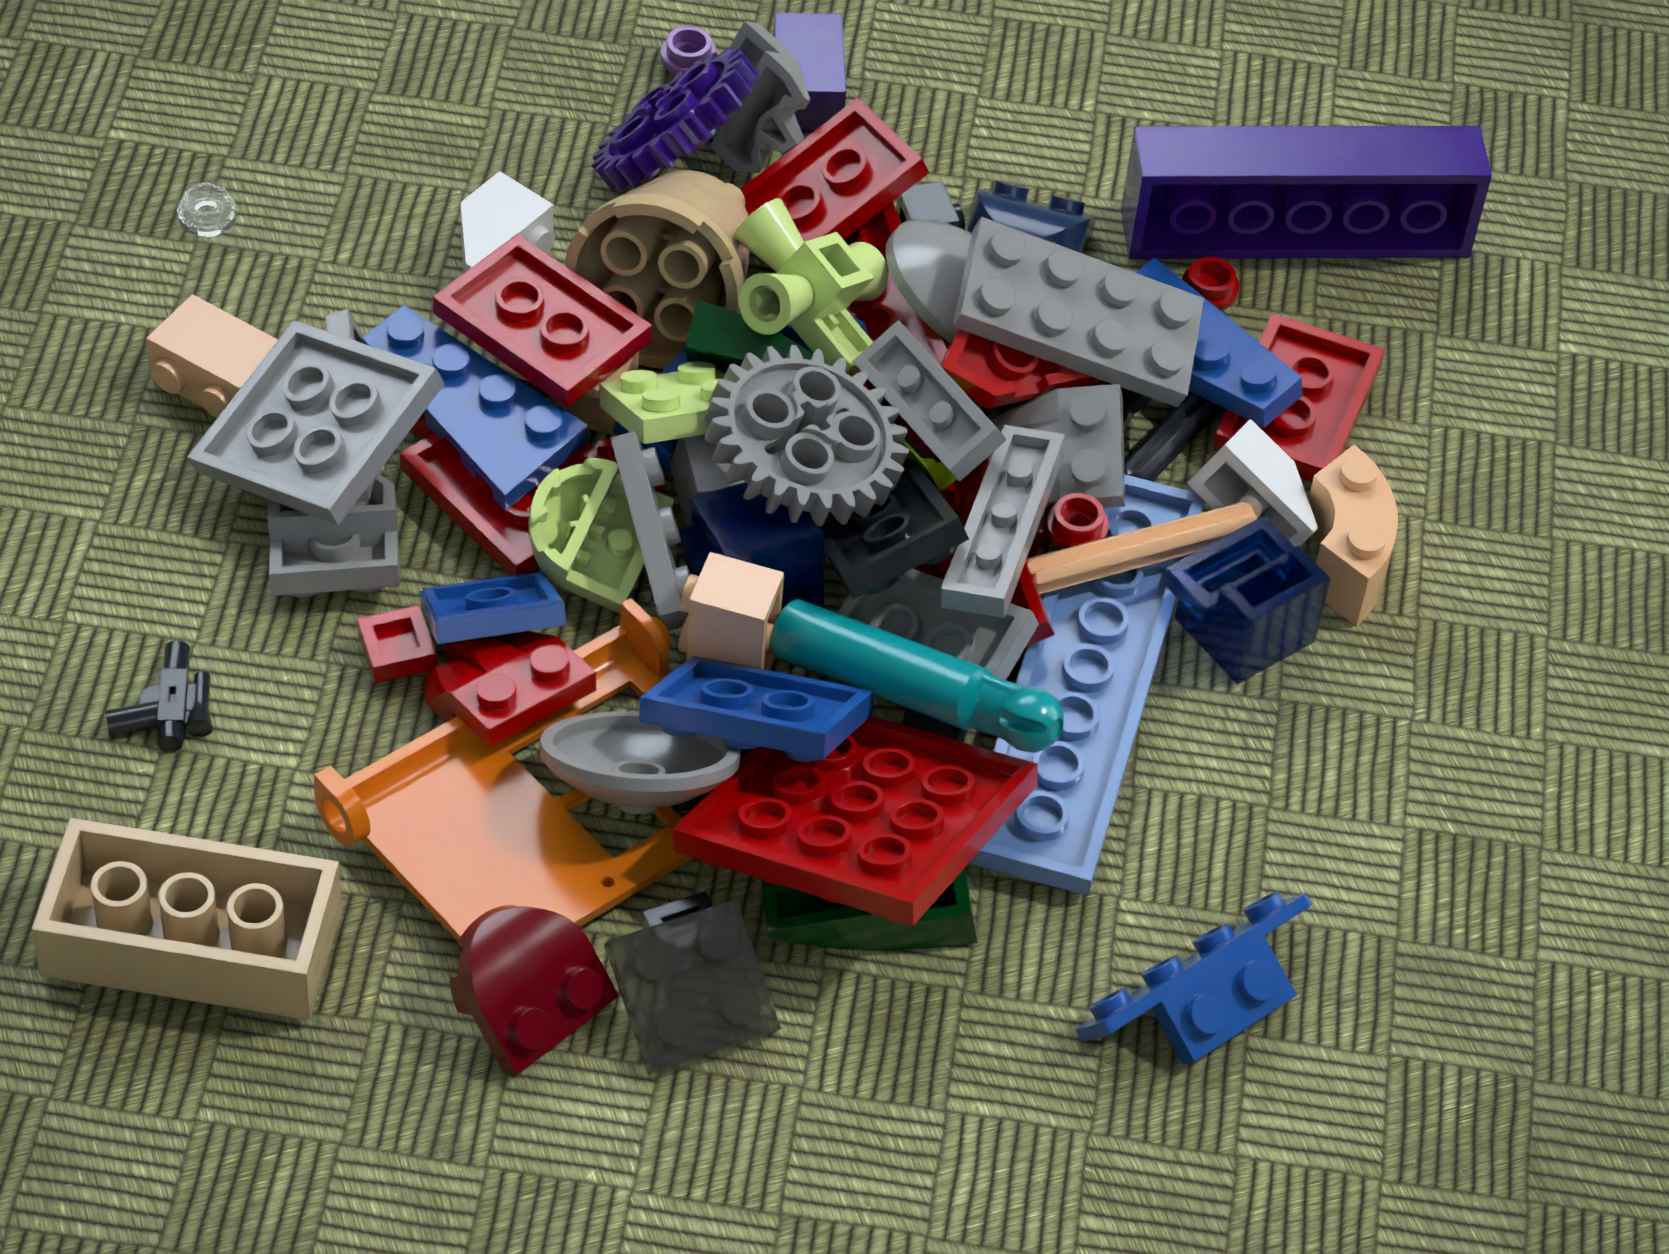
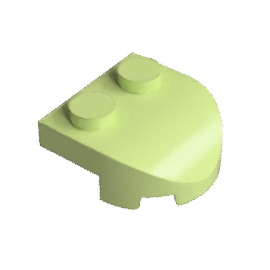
M588 458L583 464L569 466L560 471L556 468L541 482L532 501L529 514V540L533 555L543 573L555 584L620 614L621 603L629 599L645 564L621 475L617 474L618 464L606 459ZM655 491L660 509L668 506L672 508L674 499Z

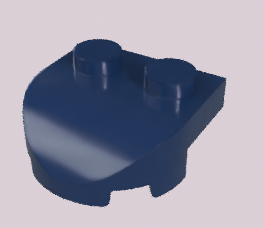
M998 180L995 181L993 190L987 188L977 190L967 229L971 233L979 219L984 217L1082 253L1085 241L1092 238L1097 216L1083 213L1085 202L1058 195H1052L1049 204L1027 199L1029 188Z

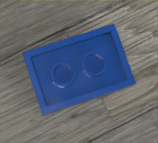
M692 656L640 697L639 722L661 726L665 733L672 736L691 737L701 734L721 738L725 745L732 748L754 749L761 746L785 751V756L792 760L811 762L826 758L872 716L874 691Z

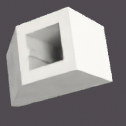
M499 171L461 202V246L464 273L517 233L548 254L553 247L555 239L553 233V204Z

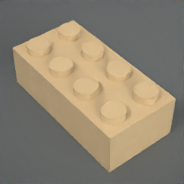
M70 818L31 929L39 974L43 977L311 1020L342 911L339 861Z

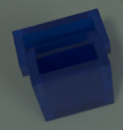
M746 482L691 496L692 526L678 530L681 543L677 544V550L691 574L700 576L710 552L784 572L781 611L789 602L796 599L824 608V532L820 526L815 524L810 512L802 511L796 523L791 522L787 506L780 504L774 512L769 514L766 512L767 497L759 494L749 500L743 498L748 486Z
M1262 516L1166 567L1163 584L1178 599L1174 618L1238 685L1315 642L1331 578L1299 545L1295 547L1265 516Z

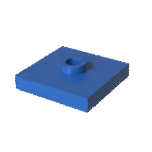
M542 571L422 588L423 591H419L423 616L437 644L567 625L564 602Z

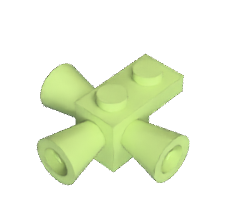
M777 198L765 203L749 215L734 234V238L777 272L776 274L758 273L745 280L739 292V309L744 321L754 331L765 335L775 334L788 325L798 333L813 353L816 349L822 350L825 364L833 366L841 357L846 359L845 373L851 377L861 371L852 361L869 347L873 341L846 309L853 301H871L878 298L884 292L888 282V267L883 255L877 248L865 242H855L847 245L837 232L804 242L782 199Z

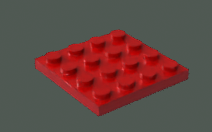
M871 716L826 758L817 761H796L786 757L785 751L761 746L754 748L740 762L738 770L721 786L713 789L672 829L673 850L676 853L702 860L709 865L728 868L760 878L767 883L786 886L821 897L828 902L844 904L882 916L889 921L914 926L1038 786V764Z

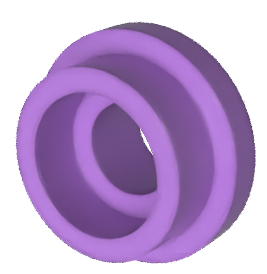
M682 26L671 31L662 44L661 62L669 72L677 75V73L682 71L684 74L688 72L696 61L700 60L703 62L712 53H717V49L710 35L705 30L695 26Z

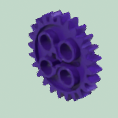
M726 48L719 55L716 52L712 53L703 62L700 60L696 61L688 72L683 74L680 71L671 83L656 87L639 100L633 107L632 112L623 117L625 122L609 132L611 137L598 146L600 151L593 156L595 162L591 166L611 191H614L616 188L619 191H623L629 185L634 188L645 177L648 180L653 179L664 166L667 169L671 168L678 157L689 155L713 137L718 130V126L728 121L726 116L743 105L740 100L753 92L751 86L758 82L756 78L757 70L738 48L732 51Z

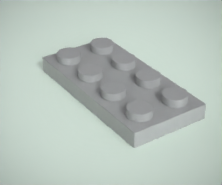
M981 217L972 231L952 327L1105 382L1120 384L1122 388L1179 407L1188 396L1204 298Z

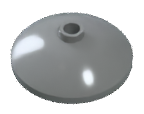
M936 220L906 221L899 225L887 240L886 260L889 271L899 291L913 310L928 326L950 343L957 330L952 325L972 233Z
M637 711L598 712L570 717L552 724L544 730L540 737V757L558 778L593 799L617 805L619 810L632 814L651 813L657 807L681 804L721 786L738 770L740 765L741 750L725 745L723 739L701 734L691 737L672 736L665 733L661 726L639 722V712Z

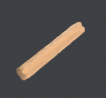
M1241 502L1032 557L1026 561L1039 593L1043 594L1253 538L1259 525L1258 518L1251 504Z

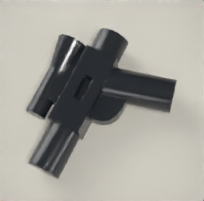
M171 641L165 645L160 685H151L145 688L140 694L139 705L105 710L109 736L158 728V747L172 752L183 747L186 732L194 737H205L212 733L213 726L209 712L211 676L204 671L197 672L194 676V684H189L191 648L187 643Z

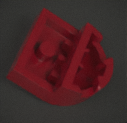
M515 905L493 908L475 919L458 941V945L463 947L458 964L457 977L450 979V989L454 1005L458 1013L472 1015L504 1073L518 1075L619 997L585 932L572 920L554 911Z

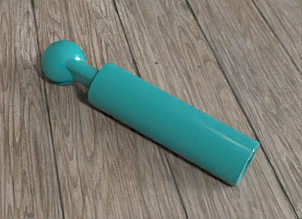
M796 599L789 602L776 619L771 637L772 652L777 659L847 686L873 690V696L960 729L969 731L974 728L1005 740L1019 751L1037 753L1046 750L1058 740L1062 733L1064 712L1057 698L1045 689L1023 687L993 676L988 668L803 600Z

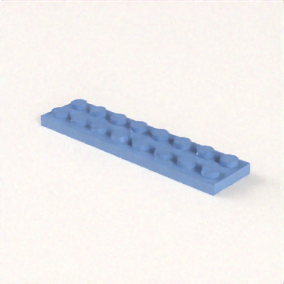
M1124 474L1125 506L1104 508L1109 521L1106 538L1203 513L1205 501L1196 492ZM1190 554L1045 593L1043 604L1055 635L1027 647L1015 684L1023 687L1045 689L1056 697L1064 712L1063 730L1055 743L1046 750L1037 753L1019 751L1005 740L997 738L994 748L995 752L1038 764V786L969 864L1089 896Z

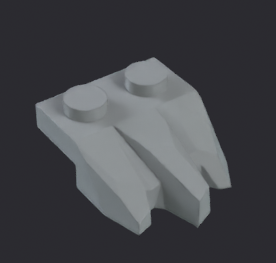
M744 21L729 49L732 51L738 48L744 53L758 72L756 75L758 82L751 86L753 92L740 100L743 105L726 116L728 121L725 124L718 126L717 132L712 137L714 140L710 148L735 172L760 173L767 164L772 149L784 155L804 140L794 113L798 109L805 110L810 102V97L795 56L759 23Z
M1120 384L1059 388L1038 396L990 420L1000 432H1002L1004 425L1065 434V455L1040 523H1046L1047 514L1051 507L1060 498L1071 493L1090 495L1097 499L1103 508L1125 506L1123 401Z
M377 473L339 525L268 499L267 519L270 536L269 580L271 596L292 595L295 597H310L320 592L345 590L370 593L385 587L400 586L395 485L381 474Z

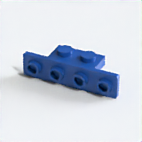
M1276 891L1250 904L1243 910L1248 918L1247 921L1233 930L1228 923H1225L1201 935L1192 942L1197 952L1182 962L1175 955L1152 966L1141 974L1146 985L1132 994L1128 995L1126 989L1122 988L1092 1004L1089 1009L1094 1018L1075 1029L1080 1040L1084 1042L1107 1036L1147 1010L1152 1009L1182 1064L1192 1063L1202 1058L1297 996L1265 935L1311 907L1310 899L1306 893L1283 900L1279 891Z

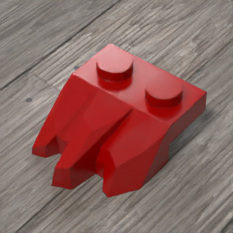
M534 631L494 636V638L483 637L444 643V656L448 662L436 666L424 678L425 703L445 722L458 716L489 748L597 691L596 672L558 636Z

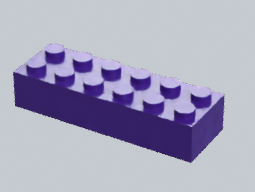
M1134 126L1121 204L1128 259H1153L1154 257L1156 259H1200L1204 257L1220 259L1470 258L1492 178L1481 127Z

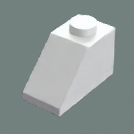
M1251 419L1187 482L1213 510L1241 502L1251 504L1254 513L1257 515L1259 525L1257 526L1256 535L1245 541L1275 570L1318 529L1295 462Z

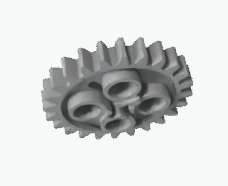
M791 345L786 358L783 359L772 346H769L762 360L749 352L745 355L741 367L735 364L729 365L724 379L718 380L704 416V420L710 423L705 435V441L717 444L711 458L713 463H731L725 477L727 483L744 480L748 484L743 496L746 500L752 499L759 494L767 497V513L771 514L781 504L788 507L791 522L796 523L802 511H808L815 524L822 526L828 513L831 512L843 525L847 524L853 510L865 518L868 516L874 503L882 506L890 491L894 490L904 470L902 465L909 449L901 445L907 434V428L894 425L900 412L899 408L881 406L880 404L887 391L884 388L867 390L864 384L868 373L862 371L852 377L846 374V359L842 357L833 366L824 363L822 350L816 349L811 360L803 359L796 345Z

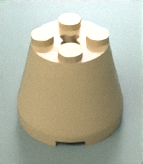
M692 170L666 171L661 173L656 179L600 206L585 220L573 237L567 250L564 265L652 324L651 342L639 351V365L666 368L685 348L697 300L741 313L739 309V292L747 278L749 249L734 238V234L741 223L748 217L745 208V197L742 191L735 185L723 183L721 180L703 172Z

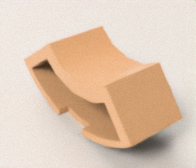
M1353 445L1315 474L1308 501L1318 526L1313 535L1318 540L1320 548L1309 591L1357 627L1368 616L1380 597L1397 536L1398 511L1391 487L1373 460L1357 446Z

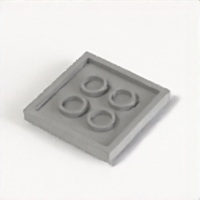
M294 320L187 458L196 473L339 525L444 386V382L434 367Z

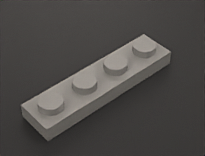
M1004 425L1001 433L1007 440L993 452L964 527L969 540L957 545L941 587V608L1005 618L1065 455V434Z

